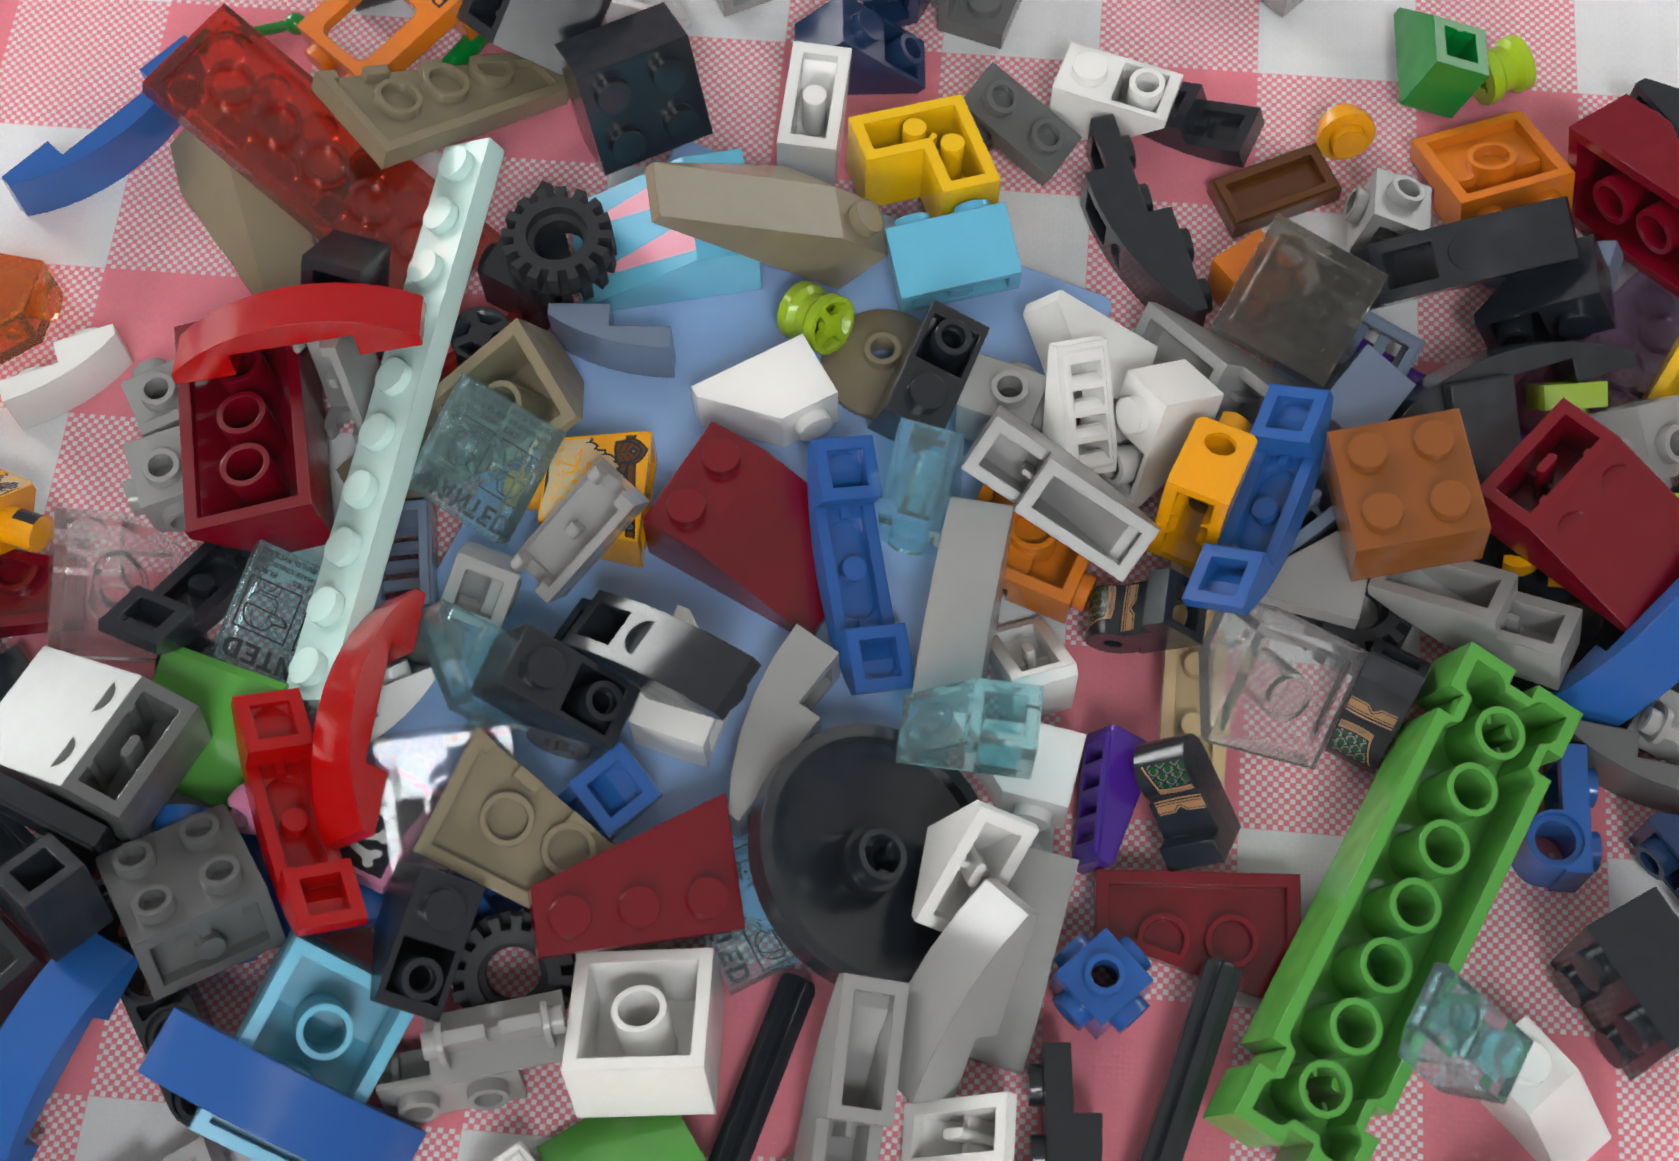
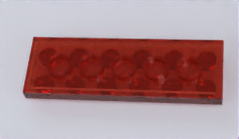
M224 3L142 81V93L317 239L322 240L335 229L391 244L388 287L403 290L407 278V269L413 258L423 224V215L428 207L435 179L411 159L381 169L311 90L313 77ZM484 222L468 280L478 270L480 258L487 246L492 242L497 243L501 238V235L486 222Z

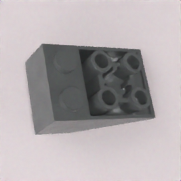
M45 645L0 702V772L106 825L113 836L126 843L139 839L144 835L212 739L204 716L197 704L142 675Z

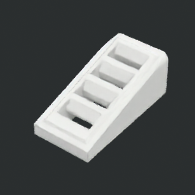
M1098 335L1049 343L1042 434L1069 452L1096 474L1116 471L1117 437L1108 340ZM1085 363L1084 373L1071 375V365ZM1083 390L1082 398L1074 399L1073 392ZM1076 418H1081L1080 425L1076 426Z

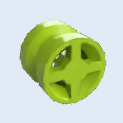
M1510 34L1499 39L1495 47L1491 49L1487 47L1490 76L1473 96L1481 104L1489 106L1502 100L1508 91L1519 94L1534 86L1536 81L1535 60L1530 48L1521 37Z
M800 281L794 284L785 293L777 312V326L782 335L792 339L803 334L812 350L821 355H830L839 350L852 332L855 321L854 307L850 300L837 293H826L824 288L811 281Z

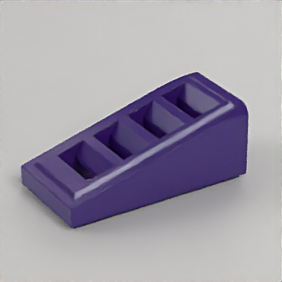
M1111 724L1087 734L1085 740L1072 848V858L1079 860L1076 872L1080 874L1114 864L1141 793L1135 777L1134 753L1140 743L1147 741L1117 725Z

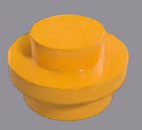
M1340 104L1330 108L1321 116L1316 132V143L1321 153L1327 158L1334 160L1353 158L1364 152L1372 144L1376 135V127L1372 117L1367 112L1361 110L1360 107L1354 104Z

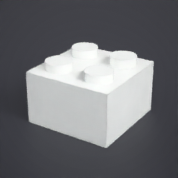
M714 948L603 951L576 955L561 1073L577 1118L716 1114L725 992Z

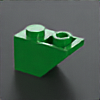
M1399 7L1393 16L1400 104L1452 119L1490 76L1486 32L1483 29Z

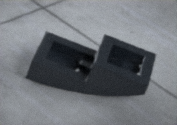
M1182 81L1165 128L1141 135L1164 146L1198 158L1243 168L1265 122L1259 107L1207 100L1202 84Z

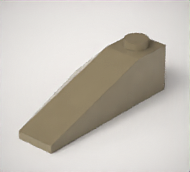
M270 81L211 96L170 144L180 192L192 211H195L207 228L216 245L223 251L238 272L240 279L252 295L278 288L300 285L302 255L316 244L286 121Z
M652 162L645 168L651 221L671 230L837 290L888 256L883 231V218L880 213L879 204L786 165Z
M516 318L438 383L405 501L435 496L437 484L432 491L427 490L430 480L424 487L421 486L432 470L436 471L433 483L440 474L444 476L438 494L445 492L448 479L451 480L450 485L454 488L457 485L461 486L471 482L435 459L459 411L464 412L500 434L477 479L487 475L505 439L537 456L540 454V447L545 450L548 446L542 443L541 439L538 440L539 436H537V439L536 437L534 438L533 434L530 436V429L532 433L540 434L543 439L550 440L552 444L556 441L557 436L554 434L555 438H553V433L550 436V430L562 436L583 418L584 381L556 334ZM474 384L477 385L476 391H475V389L473 390V388H472V387L474 386ZM485 390L487 391L488 395L491 394L490 398L489 396H487V398L486 396H483V392ZM469 392V395L472 394V396L474 397V401H472L471 398L469 399L470 396H468L467 398ZM479 398L483 400L482 403L485 402L484 406L483 404H477ZM517 410L520 411V414H521V413H524V416H525V414H526V416H529V417H527L526 421H525V418H524V420H523V418L521 419V417L523 416V414H521L520 417L515 415L516 412H517ZM478 411L479 413H486L489 418L492 417L491 420L494 418L495 422H500L499 426L491 424V420L490 422L489 420L486 421L482 415L478 416ZM500 411H501V413H502V412L504 413V415H503L502 418H501V415L498 416L499 413H500ZM460 413L437 458L474 480L497 435L467 417L464 427L483 438L480 439V447L478 440L467 433H461L466 431V429L461 424ZM462 414V424L464 423V420H465V417H466V416L463 415V414ZM505 414L509 416L507 421L506 418L503 419ZM530 417L533 419L532 423H528ZM541 424V429L543 428V426H546L547 430L550 429L547 434L545 433L544 429L543 431L540 430L539 426ZM469 432L472 436L479 438L473 433ZM456 440L464 451L474 452L478 455L472 465L465 469L456 467L450 459L451 447ZM506 441L491 471L508 468L512 462H517V456L522 462L524 461V456L525 460L534 457L526 452L524 455V451ZM454 443L452 455L454 463L460 467L468 465L471 460L466 459H474L475 457L463 455L457 446L455 449V445L458 444ZM533 443L536 444V450L531 448ZM353 456L336 469L343 483L347 480Z

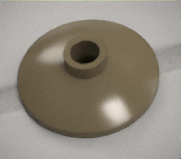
M889 309L869 310L855 315L852 332L847 341L834 353L822 355V366L838 391V403L843 408L855 415L868 419L872 418L892 372L921 322L919 319L907 313ZM878 350L893 352L892 356L886 359H879L872 353Z

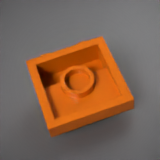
M1522 110L1411 139L1410 159L1435 190L1434 211L1445 224L1564 196L1568 197L1572 212L1575 171Z
M984 483L976 500L1015 506L1014 503ZM1015 512L1003 587L1007 590V601L1065 624L1071 608L1084 612L1098 577L1087 573L1092 563L1091 561Z

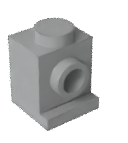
M162 358L147 359L133 369L132 378L120 382L143 437L179 425L178 388L171 376L175 359L169 362Z
M469 540L457 553L436 613L494 635L500 634L506 616H509L522 583V579H520L522 573L515 571L510 565V561L514 556Z

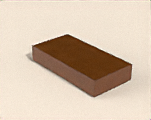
M1314 143L1210 180L1207 194L1233 239L1338 201L1342 188L1317 144Z

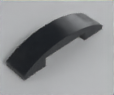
M1555 340L1526 341L1485 349L1451 362L1419 380L1388 421L1445 411L1444 384L1501 374L1514 376L1547 365H1551L1554 380L1582 382L1638 365L1636 353L1620 347L1599 343Z
M204 542L154 590L151 591L136 585L98 620V631L155 655L178 650L203 636L241 601L251 573L261 577L265 572V568L267 569L269 566V561L267 564L265 560L264 562H261L260 558L257 560L259 555H261L262 561L265 557L266 560H273L275 556ZM252 576L246 594L255 585L259 578Z

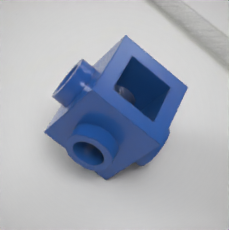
M1107 928L1092 940L1085 933H1082L1055 957L1054 962L1060 969L1054 973L1050 987L1056 995L1052 998V1002L1060 1014L1076 1030L1080 1031L1085 1027L1096 1040L1111 1026L1120 1034L1150 1007L1144 997L1154 981L1146 972L1151 968V963L1143 951L1127 936H1122L1117 940ZM1101 965L1117 983L1108 988L1100 987L1093 981L1091 971Z

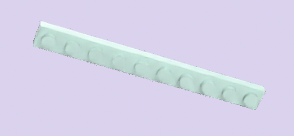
M490 137L445 147L438 165V174L428 207L423 215V224L413 258L407 269V278L403 288L405 291L424 297L426 316L423 345L385 351L375 377L374 389L364 422L359 430L358 443L347 480L342 487L341 500L330 537L324 548V557L314 591L307 605V614L294 657L289 665V675L286 684H289L288 689H300L306 711L318 710L325 682L340 649L352 631L375 607L505 150Z

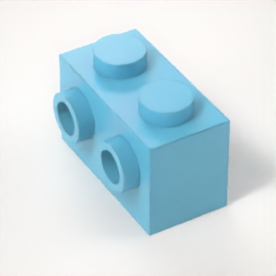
M987 199L971 200L956 206L952 214L930 218V214L926 212L913 213L898 218L894 222V227L885 228L887 257L901 312L909 313L927 309L934 299L943 304H949L1019 288L1022 268L1006 202L990 205Z

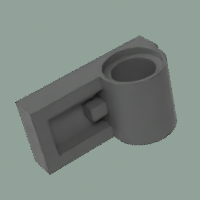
M994 62L989 65L964 96V100L987 150L991 151L996 147L1041 186L1045 185L1052 178L1082 139V136Z

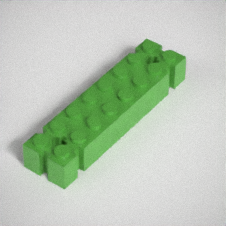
M1473 641L1434 660L1414 701L1426 713L1401 725L1239 1044L1253 1053L1249 1064L1226 1070L1202 1117L1248 1148L1279 1146L1280 1148L1273 1161H1370L1379 1139L1365 1131L1369 1120L1375 1116L1392 1115L1551 783V780L1537 771L1540 766L1562 759L1583 716V713L1540 685L1524 692L1512 686L1510 683L1517 670Z

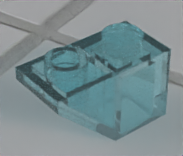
M975 677L904 695L896 763L1030 779L1038 751L1044 686Z
M1435 962L1404 1026L1397 1056L1441 1093L1505 1105L1534 1041L1446 963Z

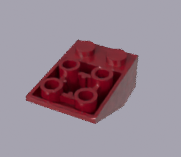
M1564 397L1480 485L1491 524L1490 534L1624 633L1679 578V498L1617 434Z

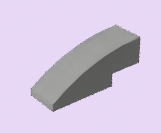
M1148 302L1134 330V333L1158 346L1153 365L1186 359L1224 393L1217 415L1224 411L1238 413L1250 422L1251 427L1254 425L1270 384L1295 386L1225 339L1156 302Z
M1002 405L998 406L964 456L961 469L1014 503L1013 511L1121 582L1125 580L1160 531V526L1099 475Z
M950 496L925 611L912 689L913 696L977 706L984 700L993 636L997 633L1015 511H1013L1014 505Z
M1465 561L1371 578L1368 583V594L1436 640L1454 649L1473 641L1516 669L1517 671L1514 676L1558 691L1580 644L1583 609L1519 592V574L1473 561Z
M798 624L795 625L773 656L752 697L739 733L730 778L728 811L731 832L741 841L748 835L750 816L755 798L771 769L793 748L821 732V718L812 711L840 677L839 652Z
M1030 847L1007 885V888L1038 912L1039 917L997 1036L976 1038L968 1060L1024 1075L1079 860Z
M997 878L986 879L958 910L932 945L909 982L898 1090L911 1103L955 1098L975 1039L997 1036L1039 917L1038 912Z
M839 973L814 1054L793 1161H879L883 1127L894 1126L910 983Z

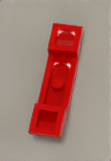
M312 283L261 292L227 304L209 313L183 332L179 337L171 376L175 385L237 375L241 353L352 335L360 355L423 345L426 303L423 296L415 293L362 283Z
M416 588L378 606L359 623L340 649L322 691L313 733L311 778L314 807L323 845L333 850H338L375 835L388 772L367 763L366 758L386 666L388 663L413 652L426 596V593Z
M292 688L232 697L231 709L236 743L253 823L272 885L292 930L297 937L366 925L368 914L351 858L342 859L339 849L333 850L324 846L319 831L311 778L313 732L300 689Z

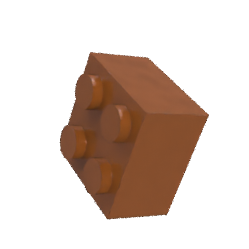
M1459 408L1327 432L1323 469L1351 582L1482 559L1490 534L1491 524Z

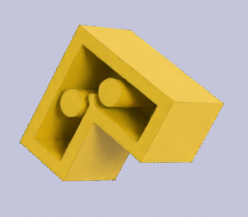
M962 94L848 117L846 168L857 195L879 204V206L920 198L926 213L930 214V218L952 214L956 206L971 200L987 199L990 205L998 203L1001 178Z

